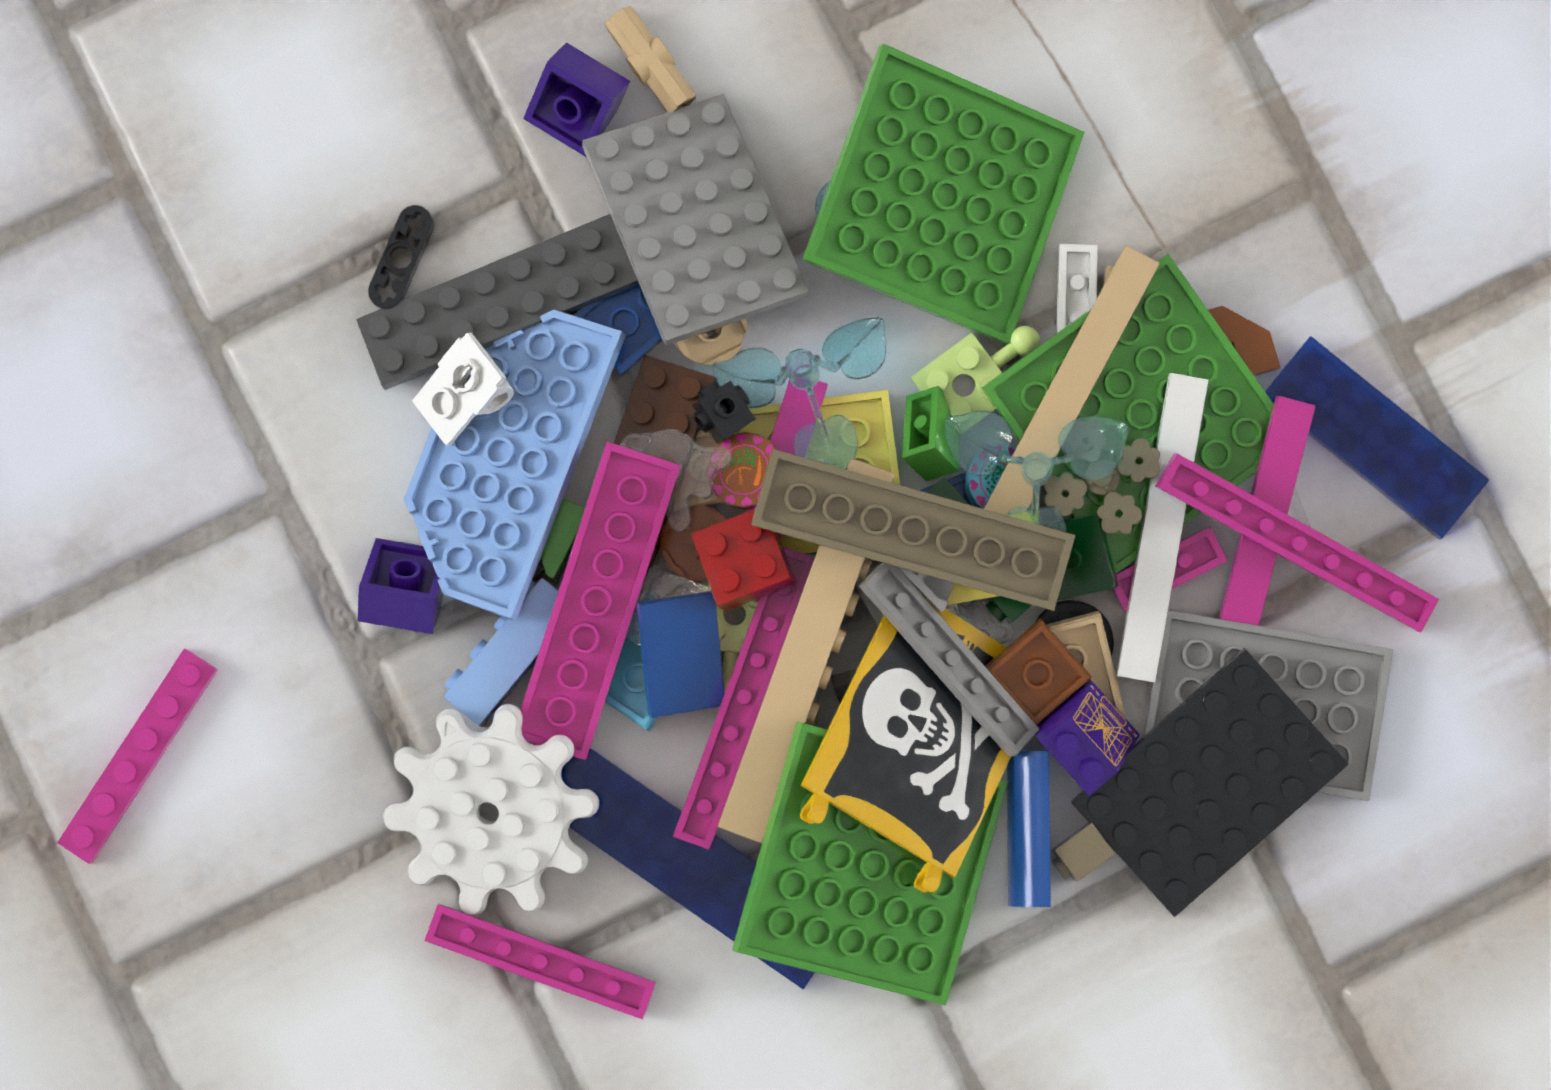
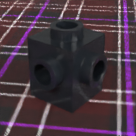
M717 380L698 392L701 400L692 405L696 411L693 414L695 422L704 433L709 431L716 444L756 420L748 408L750 400L747 394L739 385L734 386L731 380L722 386L719 385Z

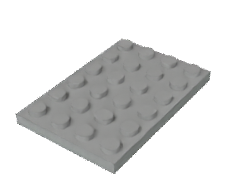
M724 94L676 109L672 113L660 114L583 140L582 147L665 346L808 296V288Z
M1168 610L1155 683L1152 682L1143 737L1245 648L1349 764L1317 793L1363 801L1370 800L1393 649Z

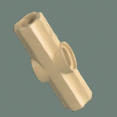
M631 5L620 9L604 23L608 33H610L616 44L627 56L625 59L633 73L644 86L647 85L666 112L672 113L676 109L688 106L696 100V95L674 66L675 61L665 45L657 36L655 38L652 36Z

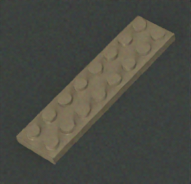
M775 449L771 451L751 525L1051 611L1055 610L1075 539L1073 534Z

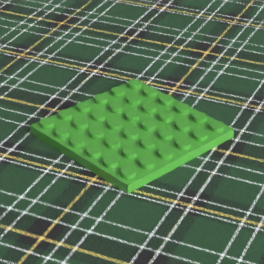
M886 44L879 45L802 261L1002 344H1010L1012 333L1017 326L1084 131Z
M1167 254L1157 261L1160 263L1075 422L1083 421L1087 424L1090 421H1098L1103 426L1102 436L1106 437L1108 444L1105 449L1100 450L1101 456L1098 461H1108L1117 468L1119 460L1122 459L1120 455L1121 448L1125 445L1131 446L1134 440L1144 438L1149 442L1150 448H1156L1169 373L1208 379L1194 463L1238 486L1257 471L1274 404L1173 259ZM1090 310L981 387L1019 442ZM1084 439L1082 443L1084 445L1089 444V440ZM1062 444L1045 479L1047 480L1053 476L1060 478L1062 473L1069 472L1073 475L1074 479H1081L1085 482V473L1093 463H1088L1083 458L1073 460L1070 456L1071 449L1066 448ZM1141 459L1135 461L1138 465L1143 463ZM1119 473V484L1113 491L1122 497L1125 495L1133 496L1135 500L1134 506L1140 508L1142 512L1141 521L1136 525H1132V531L1129 534L1123 535L1119 531L1112 535L1106 534L1116 574L1136 560L1150 479L1146 477L1142 482L1135 483L1132 481L1131 476H1123ZM1087 487V492L1082 497L1084 499L1083 508L1079 510L1073 509L1070 515L1073 518L1096 513L1097 509L1104 505L1106 495L1095 494ZM1063 492L1062 496L1068 497L1069 493ZM1186 505L1183 525L1201 512ZM1120 511L1115 513L1116 517L1123 515Z
M796 721L732 950L737 953L946 1005L1008 781L1000 780L956 876L950 877L942 872L938 889L935 892L927 891L923 893L917 890L913 883L927 862L830 803L827 814L820 824H808L800 818L804 805L813 795L812 792L803 788L801 784L827 729Z

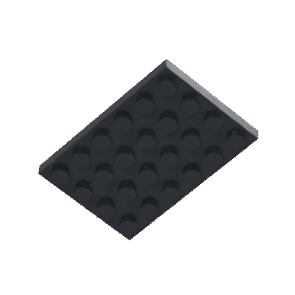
M1243 648L1141 738L1126 754L1123 765L1115 775L1090 796L1084 790L1071 800V803L1089 823H1093L1109 846L1175 918L1349 764L1252 655Z

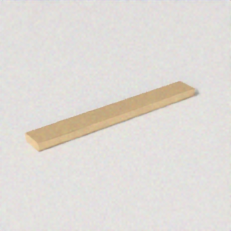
M1125 245L986 503L985 510L1003 515L1027 511L1158 268L1159 262Z

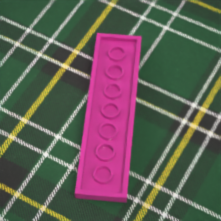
M606 441L520 709L523 715L522 735L527 742L541 745L555 735H564L570 738L574 744L573 756L586 760L681 465Z

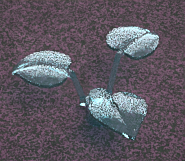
M873 317L857 320L836 329L826 338L822 347V354L826 361L821 360L819 355H813L807 349H796L786 357L785 366H781L780 360L772 351L765 348H748L738 352L730 360L713 363V372L719 385L722 386L730 380L734 386L739 385L750 400L748 408H760L770 404L776 395L775 385H783L787 377H789L791 384L795 388L806 390L817 423H809L799 429L794 439L795 455L847 470L850 459H854L857 452V433L851 421L843 415H833L823 420L813 387L820 378L818 366L831 372H837L841 368L843 374L850 379H863L875 374L883 365L886 356L885 323L882 317Z
M974 411L962 415L948 416L945 420V435L949 450L958 465L965 471L978 476H987L996 469L998 459L1021 466L1023 480L1033 486L1032 508L1017 506L1011 509L1006 516L1066 532V525L1061 512L1054 507L1039 509L1040 486L1045 485L1050 480L1053 466L1071 461L1072 470L1079 477L1089 480L1102 479L1111 474L1117 467L1129 434V427L1120 421L1099 416L1082 417L1068 423L1059 434V446L1067 455L1050 458L1043 452H1032L1023 458L1021 456L1015 457L1004 454L1011 444L1012 435L1008 423L998 414L989 411Z

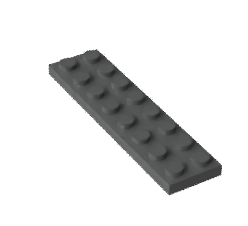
M608 214L403 299L391 308H382L356 319L381 386L384 390H387L438 369L439 366L437 364L455 341L458 338H463L466 333L472 332L483 348L486 349L494 345L493 342L520 329L524 331L541 323L540 316L553 309L570 314L583 307L638 286L639 282L613 219Z

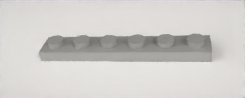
M881 562L859 585L861 590L1008 757L1016 756L1038 732L1039 728L904 573L896 566Z

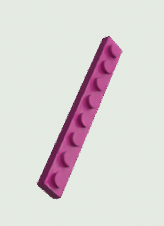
M1173 453L1155 486L1417 632H1422L1439 601L1435 596L1178 453Z
M784 546L783 548L797 583L759 598L673 835L675 838L708 850L711 848L724 807L815 559Z

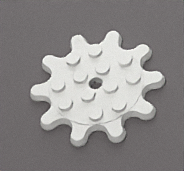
M512 704L500 706L494 714L491 727L482 732L471 729L459 711L445 709L436 718V727L441 738L440 747L437 751L426 754L412 747H403L396 752L393 759L396 770L411 781L413 794L406 802L389 805L383 813V820L388 829L396 832H410L420 842V853L411 861L408 867L409 877L414 883L419 885H427L441 875L452 877L460 887V908L468 915L476 916L481 914L486 909L488 897L497 889H505L511 892L519 906L525 911H537L545 902V893L540 882L541 874L544 870L556 867L569 874H579L588 864L586 852L571 841L568 828L576 819L593 816L599 808V799L593 791L589 789H572L562 780V768L574 755V744L570 738L564 735H555L541 745L530 744L522 735L523 715L521 710ZM489 802L498 808L499 817L495 822L480 816V806L482 803Z

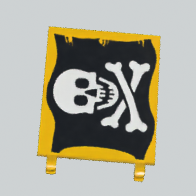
M925 597L984 666L1006 648L949 610L945 609L943 612H939ZM884 615L803 779L801 786L812 792L813 795L804 805L800 818L808 824H820L827 814L830 803L927 862L916 876L913 884L917 890L923 893L927 891L935 892L940 885L942 872L950 877L956 876L1011 757L1006 755Z

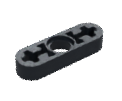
M411 205L400 213L370 282L368 295L378 309L391 308L405 298L434 230L433 218L428 210L422 206ZM417 215H422L421 220L426 226L424 229L417 228L412 237L414 242H419L418 246L414 247L406 240H398L401 234L408 239L411 227L407 220L409 218L415 219ZM405 248L411 252L412 260L407 267L396 268L391 264V255L396 249ZM385 269H388L396 276L404 277L402 282L396 278L393 281L391 289L396 293L394 299L387 297L385 302H381V296L377 290L379 287L386 288L390 280L389 275L384 274Z

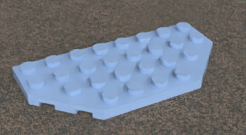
M554 309L540 316L541 323L524 331L520 329L493 342L494 345L485 349L514 389L513 397L504 407L494 413L476 415L451 446H446L434 429L431 428L404 497L407 509L412 514L419 530L418 535L427 557L432 562L437 576L441 578L437 581L443 595L514 621L517 620L626 337L620 330Z

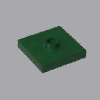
M1097 512L1041 524V526L1075 535L1057 600L1114 589L1119 586L1106 534L1101 527L1102 519L1098 517Z

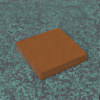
M1041 618L985 665L988 671L1036 725L1092 678L1090 673Z

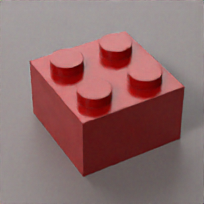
M755 509L691 534L716 604L724 611L797 583L779 534L751 525Z

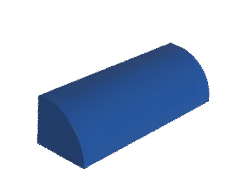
M1020 751L1016 756H1011L1007 765L1008 906L1051 907L1049 752Z

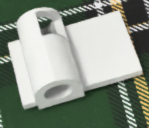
M471 332L466 333L463 338H458L437 364L439 366L437 371L412 402L446 446H451L476 415L494 413L504 407L513 397L514 389Z

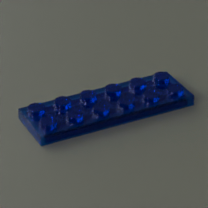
M1312 336L1303 343L1265 390L1273 404L1276 396H1282L1316 405L1308 435L1439 540L1443 539L1489 482L1485 475Z

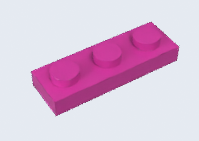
M1211 526L1180 541L1172 589L1228 561ZM1135 564L1116 574L1119 586L1112 589L1123 612H1127Z

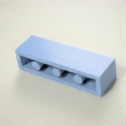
M543 578L538 583L533 580L531 581L517 620L514 621L501 616L493 626L497 632L490 641L481 640L469 655V658L473 660L464 672L457 669L444 685L448 691L443 697L480 727L484 726L536 662L558 594V590Z

